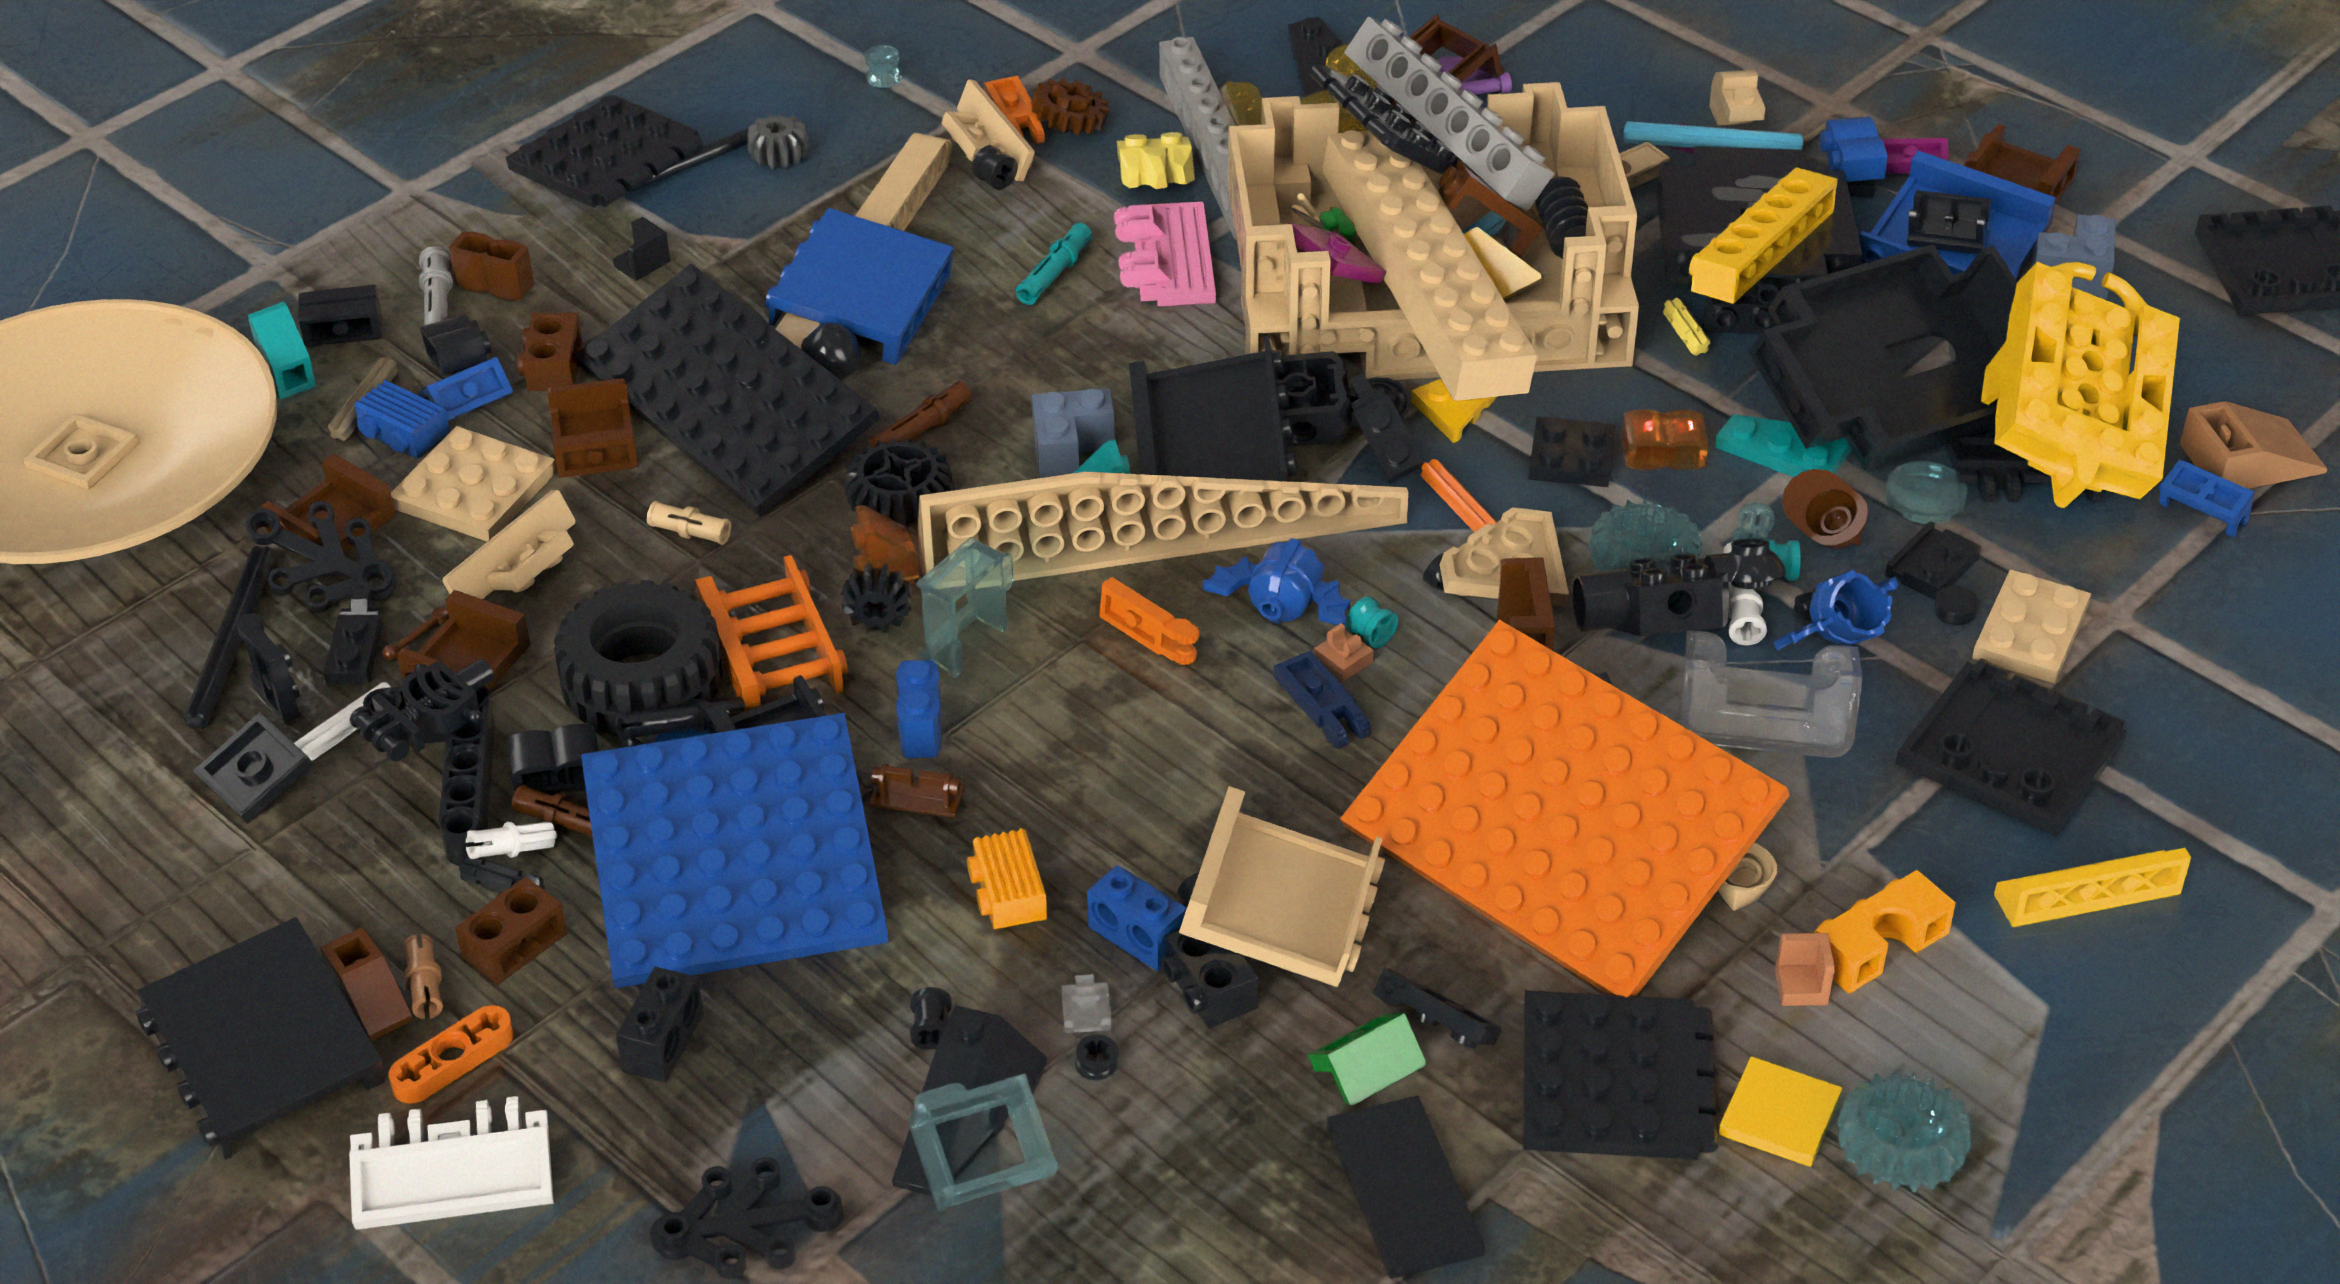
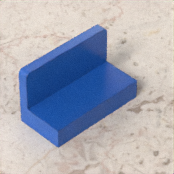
M495 357L430 384L419 392L418 395L444 407L447 420L450 421L512 394L513 389L498 358Z

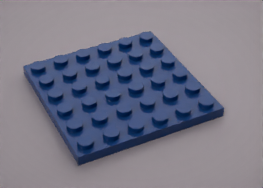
M845 713L581 754L614 988L646 983L655 966L688 975H697L888 943V931Z

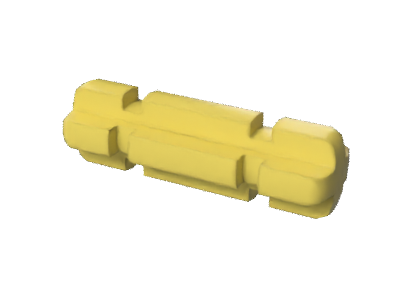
M1675 298L1672 301L1668 299L1664 303L1665 309L1663 314L1693 355L1706 354L1709 351L1708 345L1710 344V339L1706 333L1702 331L1703 329L1681 299Z

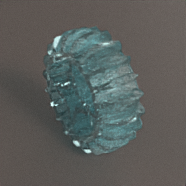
M1643 499L1641 504H1634L1627 500L1624 507L1613 505L1610 512L1601 513L1600 519L1595 522L1592 528L1589 551L1591 552L1595 569L1609 570L1615 569L1617 566L1630 565V561L1637 558H1651L1655 562L1671 561V556L1676 554H1694L1696 558H1700L1702 542L1700 541L1701 535L1697 531V524L1689 521L1688 514H1678L1676 506L1665 508L1662 507L1661 501L1653 505L1647 504L1645 499Z
M1894 1070L1888 1079L1875 1073L1870 1083L1860 1080L1858 1086L1855 1087V1091L1849 1092L1848 1096L1844 1099L1843 1108L1839 1112L1837 1122L1839 1126V1146L1845 1148L1844 1154L1847 1162H1856L1858 1175L1865 1173L1873 1174L1874 1186L1885 1180L1891 1183L1893 1191L1901 1184L1908 1185L1911 1191L1915 1193L1920 1188L1921 1183L1934 1190L1939 1180L1949 1183L1955 1171H1960L1961 1166L1965 1163L1972 1139L1970 1137V1116L1963 1114V1101L1951 1100L1950 1088L1940 1090L1935 1088L1934 1078L1924 1083L1917 1080L1915 1072L1908 1078H1901ZM1903 1126L1906 1127L1905 1136L1902 1135Z

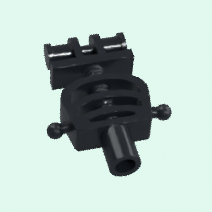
M481 658L457 673L451 671L440 661L428 666L419 663L415 666L414 672L408 674L401 682L405 702L404 709L399 711L378 693L372 697L376 714L372 716L371 711L367 707H358L350 716V724L355 728H360L361 736L366 741L372 742L376 750L387 752L388 757L394 762L400 761L408 754L409 745L417 752L425 748L421 729L415 724L430 732L447 734L456 731L469 720L473 723H478L482 719V713L479 711L476 691L494 681V673L489 664Z

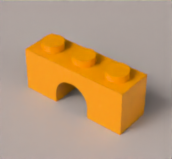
M1915 870L1902 879L1892 880L1882 891L1870 898L1858 900L1850 910L1838 917L1824 920L1814 933H1828L1834 962L1833 981L1846 993L1850 994L1883 973L1889 944L1883 938L1899 940L1915 953H1918L1946 936L1950 932L1956 902L1922 873Z

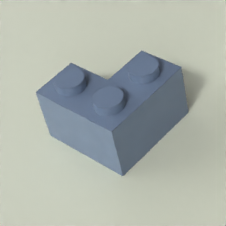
M2078 214L2073 236L2058 232H2038L2031 267L2036 262L2050 267L2066 262H2081L2095 266L2096 273L2090 282L2080 278H2073L2072 287L2106 300L2108 289L2102 287L2101 283L2107 272H2113L2116 219L2105 218L2101 215L2088 216Z
M1110 388L1031 394L1033 434L1039 478L1072 474L1079 468V453L1097 451L1106 441L1115 440L1114 410Z

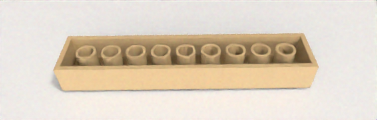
M1346 131L1344 133L1328 134L1322 172L1347 216L1353 222L1359 237L1373 261L1387 271L1383 277L1453 400L1529 393L1537 353L1421 164L1392 151L1379 142L1369 131Z

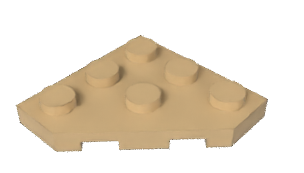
M1512 507L1503 513L1501 520L1495 524L1490 525L1488 523L1471 534L1467 542L1459 548L1453 546L1444 552L1440 562L1444 592L1461 596L1498 599L1502 559L1543 557L1551 605L1565 607L1569 591L1552 512Z

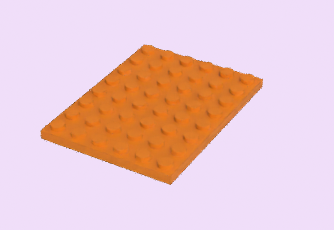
M1498 620L1341 816L1340 820L1345 828L1372 845L1376 836L1382 838L1381 851L1605 994L1621 995L1628 998L1629 996H1637L1790 794L1788 787L1510 625Z

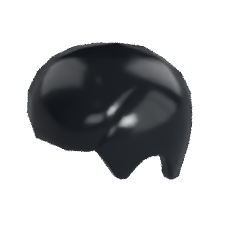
M828 322L820 325L804 338L801 343V350L841 381L852 375L859 367L862 350L858 340L846 326L840 323Z

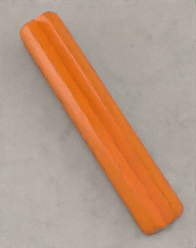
M1432 459L1429 463L1424 462L1421 466V477L1473 532H1476L1488 523L1493 525L1497 522L1439 460Z

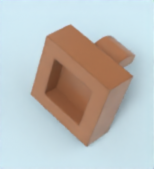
M1340 623L1328 631L1326 641L1314 648V655L1335 677L1344 682L1373 663L1374 650L1363 643L1360 636L1357 634L1352 635L1345 630V626Z

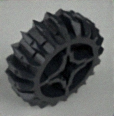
M893 438L891 443L883 444L877 441L875 448L863 447L862 454L853 455L852 463L847 465L844 489L851 511L857 512L860 520L870 519L872 526L885 523L887 529H890L893 525H901L905 529L906 524L910 523L918 526L919 495L952 491L953 474L950 471L946 456L940 455L937 447L927 448L925 441L913 444L910 438L905 442H896Z

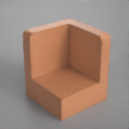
M1828 933L1781 935L1775 966L1781 1006L1828 1005L1834 975V962Z

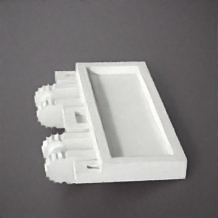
M518 1096L507 1097L505 1114L508 1121V1131L492 1133V1110L488 1100L476 1101L478 1135L471 1136L469 1120L428 1125V1142H425L421 1109L409 1110L407 1123L410 1133V1144L394 1146L393 1135L395 1134V1125L391 1114H379V1148L373 1149V1136L371 1133L350 1135L352 1223L355 1230L554 1203L547 1111L525 1112L526 1129H522Z

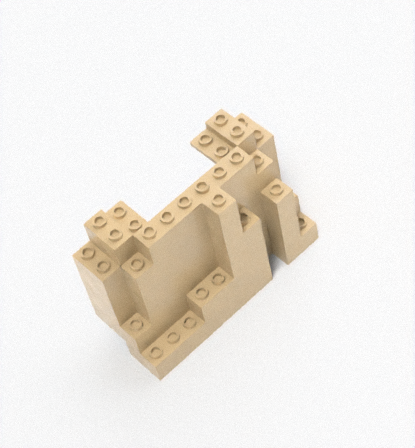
M1560 82L1523 84L1522 93L1488 95L1487 108L1504 119L1501 126L1503 128L1508 126L1517 131L1525 138L1522 145L1525 147L1530 145L1546 157L1543 163L1555 173L1552 178L1570 177L1576 180L1588 205L1586 234L1584 237L1565 238L1563 259L1556 256L1551 250L1544 228L1520 259L1542 274L1544 280L1504 300L1537 353L1533 372L1632 366L1639 310L1638 300L1631 280L1637 212L1605 106L1567 108ZM1299 96L1262 98L1261 125L1229 126L1228 189L1241 265V303L1246 328L1245 355L1265 351L1263 337L1269 336L1274 351L1281 350L1282 356L1330 351L1335 353L1359 352L1363 372L1367 379L1374 377L1390 378L1392 380L1439 378L1440 375L1384 278L1381 283L1376 284L1333 276L1330 274L1331 260L1329 251L1302 252L1296 247L1292 224L1288 223L1317 228L1291 210L1293 204L1304 208L1297 199L1299 193L1305 195L1318 217L1322 212L1329 211L1330 207H1338L1344 211L1322 172L1328 134H1336L1339 131V103L1301 105ZM1421 165L1438 192L1441 187L1438 183L1442 174ZM1469 194L1464 196L1454 211L1448 208L1461 231L1491 211L1490 208ZM1534 202L1531 206V209L1535 212L1536 216L1540 220L1539 212L1537 211ZM1357 233L1355 247L1373 260ZM1499 233L1492 237L1507 248Z

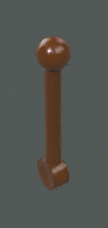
M438 607L432 612L433 617L395 645L385 646L382 650L383 657L388 661L396 660L397 653L402 648L408 646L436 624H444L449 619L447 608Z

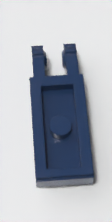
M1312 651L1274 666L1273 677L1318 728L1322 727L1326 739L1335 748L1340 749L1348 745L1347 742H1349L1347 732L1339 722L1341 718L1345 717L1348 728L1352 733H1355L1358 739L1371 735L1370 722H1368V718L1365 717V714L1363 715L1356 705V700Z

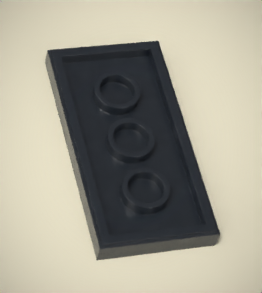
M1418 1095L1327 1117V1130L1389 1279L1484 1256L1485 1244Z

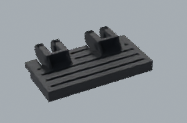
M1970 435L1959 440H1952L1945 446L1959 483H1977V489L1984 502H1993L1996 490H2003L2009 502H2019L2021 482L2018 475H2020L2023 483H2052L2051 476L2027 465L2028 460L1995 444V435ZM2084 490L2090 502H2101L2102 491Z

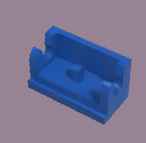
M2181 459L2177 461L2159 486L2160 505L2168 508L2171 502L2170 498L2226 522V535L2233 538L2237 535L2238 525L2244 527L2250 519L2254 491Z

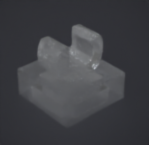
M1093 974L1075 976V985H1061L1064 1033L1111 1030L1108 982L1094 983Z

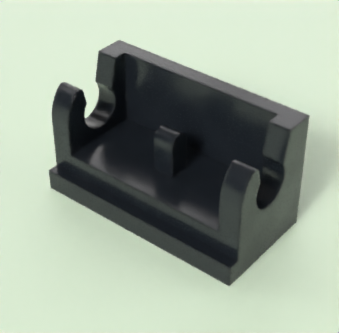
M1916 190L1913 203L1914 209L1909 211L1907 245L1925 247L1933 244L1936 249L1978 254L1981 249H1984L1990 233L1991 199Z

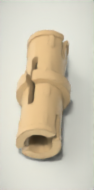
M653 501L648 509V525L678 532L680 537L690 539L692 536L717 542L721 545L726 544L730 537L731 521L701 514L698 508L687 506L685 509L662 504L659 501Z

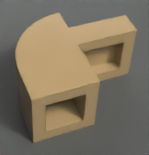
M1755 70L1717 72L1714 75L1709 106L1717 126L1745 124L1756 120H1764L1765 106L1757 89L1758 74Z

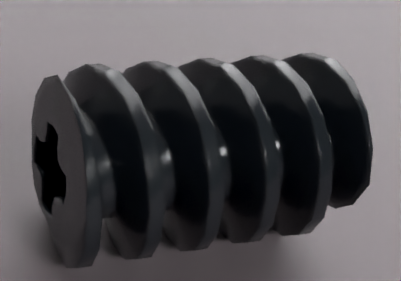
M1570 177L1550 179L1535 201L1536 209L1546 231L1551 250L1561 259H1563L1565 238L1584 237L1586 234L1588 205L1584 200V194L1580 190V185Z

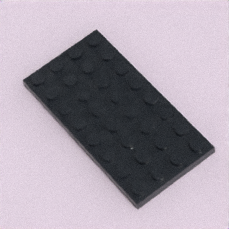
M692 263L574 355L578 364L597 381L625 379L629 407L759 517L763 516L881 419L873 405Z

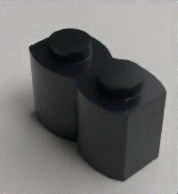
M466 314L419 327L425 352L433 365L435 364L442 376L483 363L488 360L486 354L492 352L486 331H480L477 321H470Z
M571 724L557 728L552 732L530 730L507 738L514 790L516 791L522 784L549 795L558 790H586L581 754L599 752L595 726L590 724Z

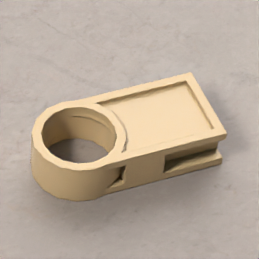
M1648 141L1619 153L1630 189L1659 177L1660 165L1670 161V157Z

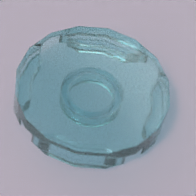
M1915 461L1898 466L1889 474L1885 491L1887 503L1893 510L1896 507L1903 512L1902 517L1922 524H1927L1929 521L1941 524L1950 521L1952 515L1958 513L1959 516L1964 511L1968 494L1966 483H1959L1955 470L1943 464L1929 461Z

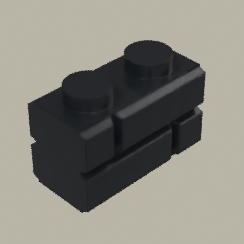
M375 284L298 293V319L305 347L382 339V313Z

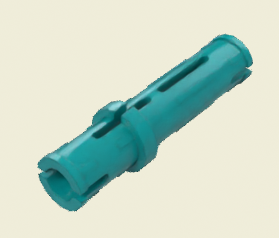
M1075 223L1062 239L1055 240L1050 246L1047 256L1015 288L1017 298L1026 305H1033L1064 269L1076 263L1078 254L1093 239V236H1090L1092 234L1091 229L1083 223Z

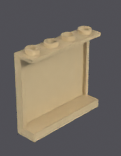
M1228 786L1179 933L1338 987L1344 970L1354 971L1362 946L1355 944L1354 940L1362 941L1370 916L1362 914V911L1369 913L1378 887L1370 885V882L1378 883L1385 863V858L1378 856L1382 838L1376 836L1369 856H1365L1240 813L1239 810L1245 791Z

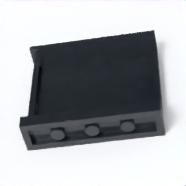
M1269 336L1263 337L1265 351L1149 373L1144 360L1129 363L1140 474L1292 482V476L1298 475V466L1295 452H1288L1287 442L1294 441L1290 417L1284 418L1283 408L1289 407L1287 388L1285 383H1279L1278 376L1285 373L1281 350L1274 351Z
M297 917L138 989L142 1008L136 1010L135 1013L142 1030L147 1037L152 1034L156 1035L161 1045L155 1048L167 1073L176 1071L181 1080L180 1083L176 1084V1087L185 1107L188 1110L196 1107L202 1118L197 1121V1125L204 1141L209 1148L217 1144L225 1160L232 1157L230 1142L361 1079L367 1091L385 1083L382 1059Z

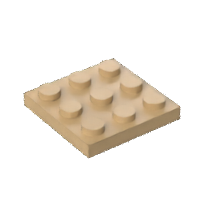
M456 426L391 492L394 510L488 542L503 530L557 472L556 460Z

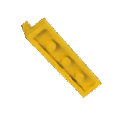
M2186 848L2171 851L2161 850L2001 881L1996 884L1994 896L2011 926L2017 927L2180 895L2191 856Z

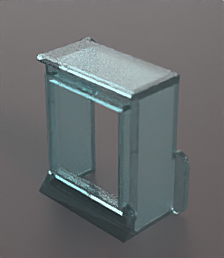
M970 537L916 583V586L921 588L926 649L919 656L926 660H933L936 665L949 671L951 677L956 678L963 668L961 642L958 641V634L976 619L1000 632L1007 629L1005 591L1011 588L1014 580L1013 559L1010 553L1005 552L1003 554ZM967 592L968 603L956 613L955 602Z
M1025 1074L967 1091L962 1084L953 1083L922 1092L916 1096L908 1125L938 1213L959 1203L1037 1180L1047 1179L1057 1172L1058 1162L1053 1155ZM1006 1104L1026 1163L955 1185L935 1125Z

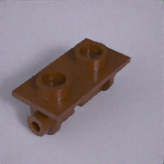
M883 764L881 768H873L871 783L875 785L869 806L955 818L964 793L965 784L961 783V778H955L951 772L945 774L921 770L919 777H913L912 769Z

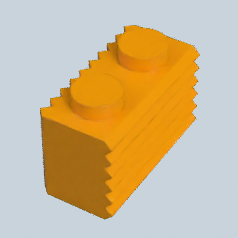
M1021 828L1017 832L1011 830L1009 833L1003 831L1000 835L994 833L991 837L985 835L982 839L976 837L973 840L974 856L967 857L968 872L971 883L979 882L981 885V889L976 890L981 916H990L993 930L1047 919L1046 893L1026 830Z

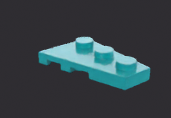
M1738 414L1731 416L1716 435L1715 448L1791 477L1812 469L1828 470L1835 474L1852 451L1845 437L1806 449L1790 422Z

